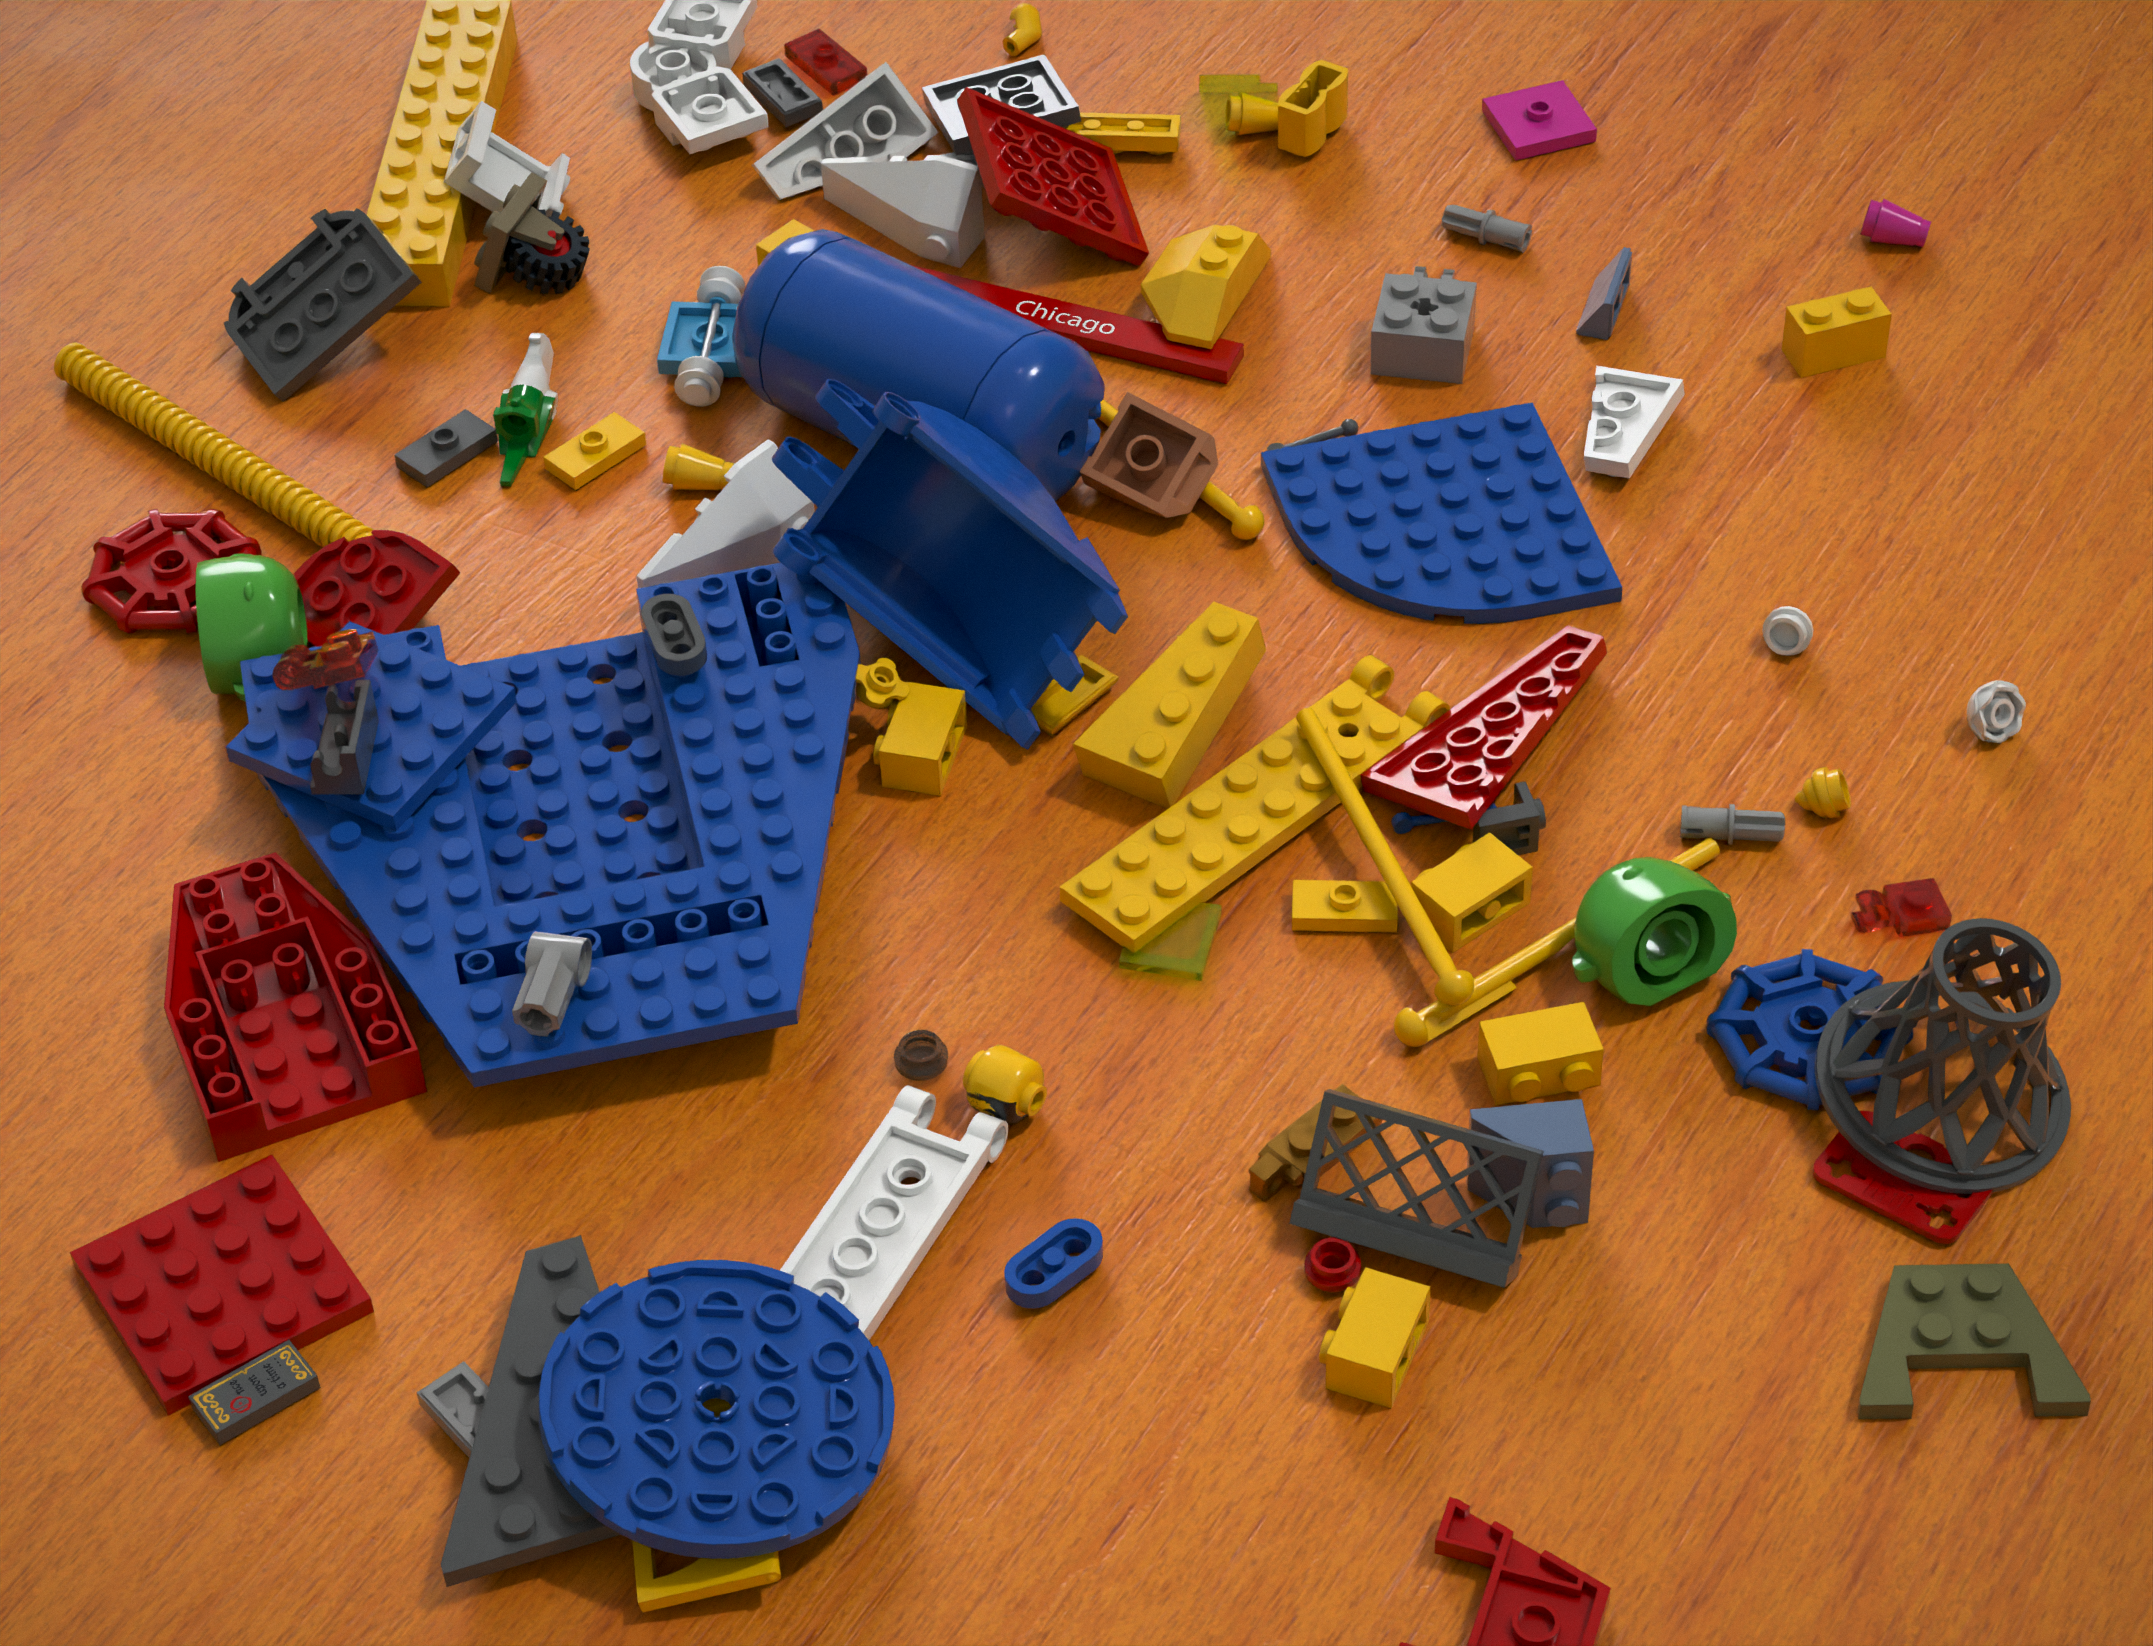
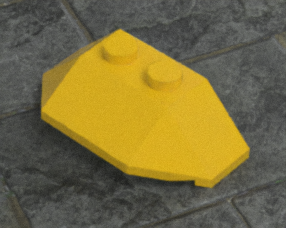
M1212 225L1171 239L1141 283V294L1155 318L1162 325V331L1167 340L1212 349L1271 258V249L1258 233L1244 231L1233 225Z

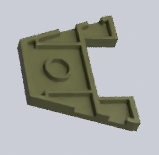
M2009 1263L1894 1265L1859 1399L1858 1419H1911L1914 1403L1908 1369L2024 1367L2027 1372L2035 1417L2088 1416L2091 1400L2088 1391Z

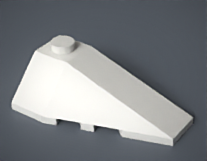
M885 62L752 164V166L779 201L823 186L821 162L825 158L869 157L873 162L890 161L893 156L908 157L939 132L887 62Z
M927 155L921 161H907L905 156H893L890 161L873 162L869 157L825 158L821 162L825 200L920 257L961 268L985 238L981 176L978 165L942 155Z
M769 439L729 469L724 475L729 483L713 501L704 498L695 508L698 516L683 535L674 533L636 576L638 588L779 563L773 554V548L788 528L803 529L815 512L814 503L772 462V456L778 449L774 442Z

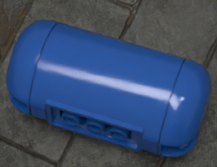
M820 229L785 240L768 253L750 277L737 306L732 333L734 357L738 370L751 391L764 402L853 446L855 445L837 429L839 423L814 399L827 379L841 382L874 406L885 392H891L906 401H920L953 414L978 428L1013 454L1038 478L1055 502L1076 484L1081 476V468L1088 457L1092 456L1099 443L1101 430L1093 419L1101 416L1100 402L1104 399L1105 384L1088 351L1066 337L841 233Z

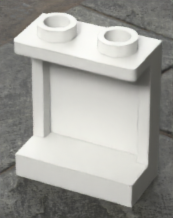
M481 101L458 128L444 183L490 211L501 213L504 209L503 203L512 186L516 184L521 187L532 172L547 180L539 210L545 209L546 216L551 217L552 211L560 212L561 214L564 203L560 201V198L570 181V176L566 174L570 157L561 153L551 166H546L492 133L491 129L496 109Z

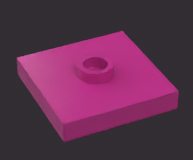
M1563 80L1482 99V112L1515 160L1596 142L1597 128Z

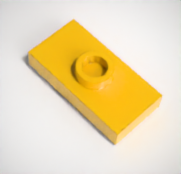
M613 412L543 457L545 469L577 490L646 446V436L644 431Z
M1293 880L1292 931L1397 933L1398 905L1385 881Z

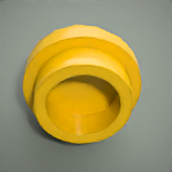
M1827 767L1815 769L1811 778L1804 782L1802 791L1796 794L1795 802L1805 810H1813L1820 817H1828L1830 819L1839 817L1841 810L1851 808L1850 793L1842 770L1839 768L1829 771Z

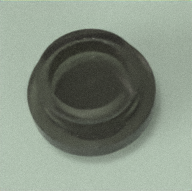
M915 1030L909 1032L902 1037L895 1049V1067L902 1076L911 1080L924 1081L935 1078L948 1065L947 1047L931 1031Z

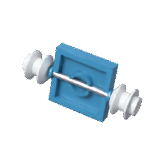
M726 266L710 267L703 272L700 278V286L697 290L698 302H671L657 358L659 374L678 375L674 384L675 392L682 401L692 406L703 407L717 401L724 377H742L735 362L732 333L737 306L744 293L745 283L737 271Z

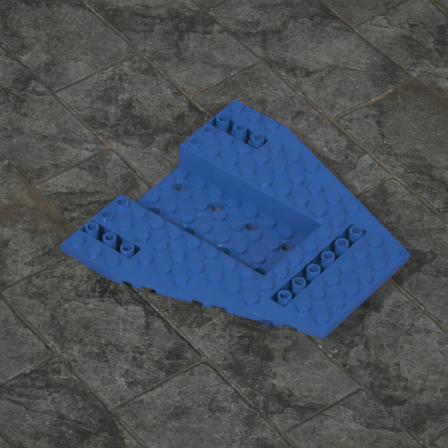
M780 562L638 588L636 592L642 632L461 665L513 686L517 702L397 831L257 773L258 779L266 790L271 791L276 799L278 808L285 818H290L299 832L301 841L331 884L343 894L346 905L354 917H359L366 927L370 940L407 993H412L418 1002L419 1010L428 1023H433L442 1036L444 1046L474 1088L798 1024L806 980V962L814 935L815 913L818 912L828 856L830 827H833L836 794H839L848 743L849 720L856 698L858 664H861L860 651L845 602L813 575H799L789 570ZM661 594H676L689 601L706 642L707 661L701 669L689 675L678 676L668 674L659 668L642 625L641 609L650 598ZM439 625L385 635L446 660ZM325 646L240 661L248 721L250 722ZM601 678L613 679L612 681L605 684L593 683L595 680ZM617 745L628 746L626 750L620 752L608 750ZM516 764L530 765L527 768L519 771H513L508 769ZM634 814L646 816L636 822L624 820L626 817ZM538 833L545 835L536 841L523 840L525 836ZM535 931L588 938L592 944V962L588 979L583 987L575 986L560 1029L553 1030L549 1033L548 1037L529 1034L525 1028L514 1023L512 1013L526 976L525 957L531 935Z

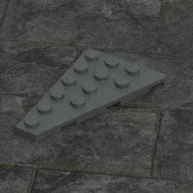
M581 1235L525 1252L441 1561L446 1587L621 1535L598 1521L569 1494L548 1460L539 1427V1389L547 1355L557 1335L560 1332L564 1333L580 1316V1308L600 1293Z

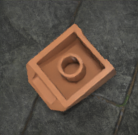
M1127 392L1118 406V413L1092 456L1088 457L1081 468L1080 474L1085 485L1145 512L1164 518L1188 514L1193 509L1218 466L1215 439L1209 433Z

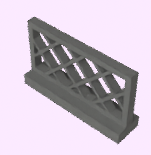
M1328 1089L1324 1091L1300 1199L1294 1202L1289 1224L1505 1288L1518 1276L1522 1255L1519 1253L1544 1151ZM1336 1106L1354 1111L1367 1133L1344 1146L1332 1127ZM1371 1117L1382 1119L1386 1122L1376 1127ZM1394 1124L1409 1127L1421 1147L1399 1161L1395 1159L1380 1133ZM1424 1132L1440 1137L1430 1142ZM1371 1138L1387 1168L1364 1180L1347 1151ZM1448 1139L1463 1143L1475 1163L1450 1177L1434 1150L1436 1146ZM1329 1142L1334 1152L1324 1157L1327 1143ZM1479 1148L1489 1150L1494 1153L1484 1158ZM1425 1154L1441 1183L1417 1196L1401 1167ZM1502 1155L1527 1161L1522 1183L1507 1192L1503 1191L1488 1163ZM1337 1157L1354 1184V1187L1340 1195L1317 1188L1322 1166ZM1479 1170L1495 1199L1471 1212L1457 1189L1455 1182ZM1389 1173L1393 1175L1408 1201L1394 1210L1380 1207L1368 1188V1185ZM1444 1188L1461 1215L1460 1219L1447 1226L1434 1223L1421 1203ZM1358 1192L1363 1201L1349 1198V1196ZM1519 1193L1516 1208L1514 1209L1509 1198ZM1499 1204L1511 1224L1507 1244L1486 1238L1475 1218ZM1412 1207L1417 1217L1402 1212ZM1466 1223L1471 1233L1456 1228Z

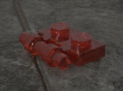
M357 629L343 630L328 636V643H324L321 649L310 651L305 645H292L288 647L273 670V680L276 686L281 690H294L313 685L314 689L365 677L379 651L373 631L358 635Z

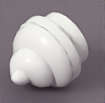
M1791 606L1779 607L1773 610L1765 619L1762 630L1768 647L1777 654L1787 656L1796 655L1804 651L1810 644L1814 631L1812 622L1807 614Z

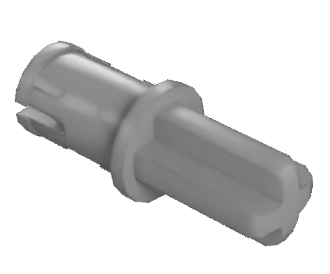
M1447 205L1442 217V226L1445 229L1476 237L1481 245L1489 242L1524 253L1532 236V225L1497 216L1494 210H1488L1485 214L1457 205Z
M1729 804V808H1701L1682 805L1680 838H1712L1727 840V845H1733V839L1779 842L1785 834V816L1782 812L1735 810V804Z

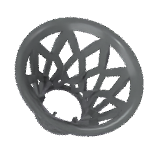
M1987 918L1961 921L1950 926L1940 935L1924 967L1912 976L1910 980L1875 986L1855 995L1841 1005L1826 1024L1819 1039L1814 1069L1816 1084L1823 1106L1842 1136L1865 1158L1888 1173L1909 1183L1945 1193L1972 1194L1992 1189L1993 1192H1997L2022 1184L2041 1172L2060 1149L2067 1134L2071 1117V1101L2066 1078L2058 1060L2047 1045L2046 1026L2050 1012L2057 1001L2061 989L2060 971L2050 951L2032 934L2013 924ZM1994 935L2015 943L2005 948L1998 947L1995 943ZM1978 949V953L1970 955V953ZM1995 961L2001 977L1981 980L1976 968ZM2038 963L2045 974L2043 977H2040L2038 974ZM2017 964L2019 972L2014 973L2011 965ZM1955 976L1956 982H1950L1948 978ZM2029 987L2031 1006L2023 988ZM2000 995L1999 997L2003 1000L2010 997L2016 1013L2010 1008H2006L1996 996ZM1939 996H1942L1950 1006L1940 1009L1938 1005ZM1907 998L1904 1006L1897 1008ZM1928 1017L1926 1049L1898 1062L1912 1029L1916 1027L1919 1020ZM1968 1019L1988 1027L1980 1033L1974 1034L1969 1029ZM1855 1020H1868L1842 1049L1844 1038ZM1955 1021L1957 1030L1949 1032L1948 1023ZM1897 1027L1885 1058L1858 1061L1880 1031ZM1996 1036L1998 1042L1993 1047H1990L1988 1041ZM1970 1046L1975 1069L1945 1099L1946 1058ZM2016 1052L2017 1056L2013 1062L2016 1069L2006 1097L2003 1099L1995 1075ZM1929 1067L1928 1101L1895 1119L1901 1080ZM1882 1075L1874 1103L1873 1126L1855 1106L1844 1081ZM2027 1079H2029L2033 1086L2030 1126L2017 1110V1105ZM1980 1086L1989 1114L1967 1145L1957 1110ZM2049 1091L2051 1092V1109H2050V1114H2049ZM1940 1116L1945 1144L1952 1165L1920 1157L1893 1142L1913 1134ZM2007 1122L2025 1150L2004 1161L1981 1165L1995 1146Z

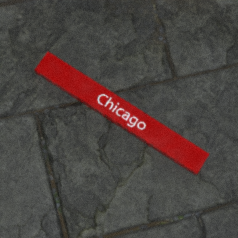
M914 266L1078 343L1087 351L1228 384L1244 357L1243 343L1218 338L1212 349L1174 342L1167 340L1162 331V325Z

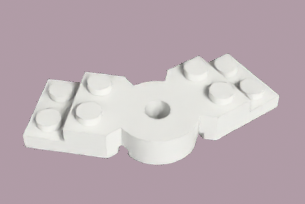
M665 0L648 28L649 42L640 45L632 54L630 68L634 96L643 107L654 111L655 124L673 146L681 143L689 154H693L699 151H706L713 146L736 138L746 137L753 132L769 127L767 112L731 70L745 46L743 31L757 8V0Z

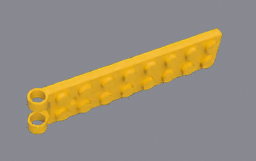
M1373 655L1362 658L1354 667L1347 681L1309 707L1315 711L1357 789L1362 787V773L1450 710L1449 704L1429 691L1418 694L1408 706L1403 717L1398 716L1377 701L1388 692L1393 683L1394 670ZM1296 717L1059 887L1060 902L1128 951L1136 954L1338 805L1341 800L1297 722ZM1349 734V735H1354V736H1353V737H1344V736H1342V735Z

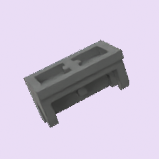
M356 680L353 696L355 701L353 702L342 701L338 697L336 685H329L325 697L328 713L325 715L319 748L313 754L311 762L313 776L310 789L312 795L364 794L379 722L370 680Z

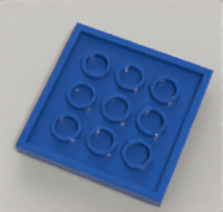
M349 621L226 746L229 761L397 831L517 702L515 688ZM356 680H370L379 722L364 794L312 795L310 789L313 776L311 762L313 754L319 748L325 715L328 713L325 697L329 685H336L338 697L342 701L353 702L355 701L353 696Z

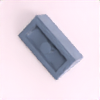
M1624 247L1596 277L1577 326L1576 334L1605 340L1611 337L1630 285L1631 248Z

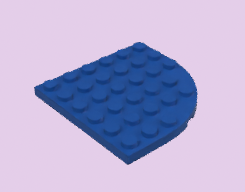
M1533 402L1261 452V469L1285 527L1296 547L1312 566L1318 563L1332 574V582L1335 585L1373 605L1425 620L1434 621L1435 614L1464 616L1465 624H1486L1531 619L1620 602L1622 600V585Z

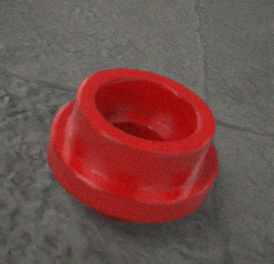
M1330 1237L1318 1241L1308 1252L1304 1262V1271L1308 1281L1316 1288L1328 1292H1338L1346 1290L1348 1286L1351 1287L1358 1281L1361 1274V1260L1349 1242Z

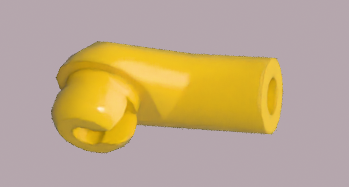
M1019 4L1010 13V20L1015 19L1016 24L1013 26L1016 30L1003 39V47L1011 56H1017L1042 36L1039 12L1031 4Z

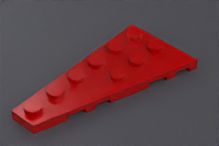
M1567 625L1362 773L1361 782L1364 791L1472 830L1606 656L1607 649L1604 636Z

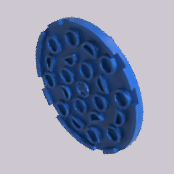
M729 1260L676 1262L648 1269V1277L633 1281L623 1287L614 1283L604 1289L580 1308V1316L564 1333L560 1332L557 1335L547 1355L541 1375L539 1427L546 1455L558 1479L569 1494L602 1524L642 1545L668 1553L709 1559L743 1558L780 1551L805 1542L839 1522L859 1504L873 1486L887 1458L894 1421L893 1385L888 1366L879 1347H873L858 1328L859 1319L827 1292L820 1297L810 1290L794 1284V1276L789 1273L747 1262ZM718 1398L727 1401L732 1407L727 1411L721 1412L720 1417L716 1418L714 1417V1412L706 1409L702 1404L709 1399Z

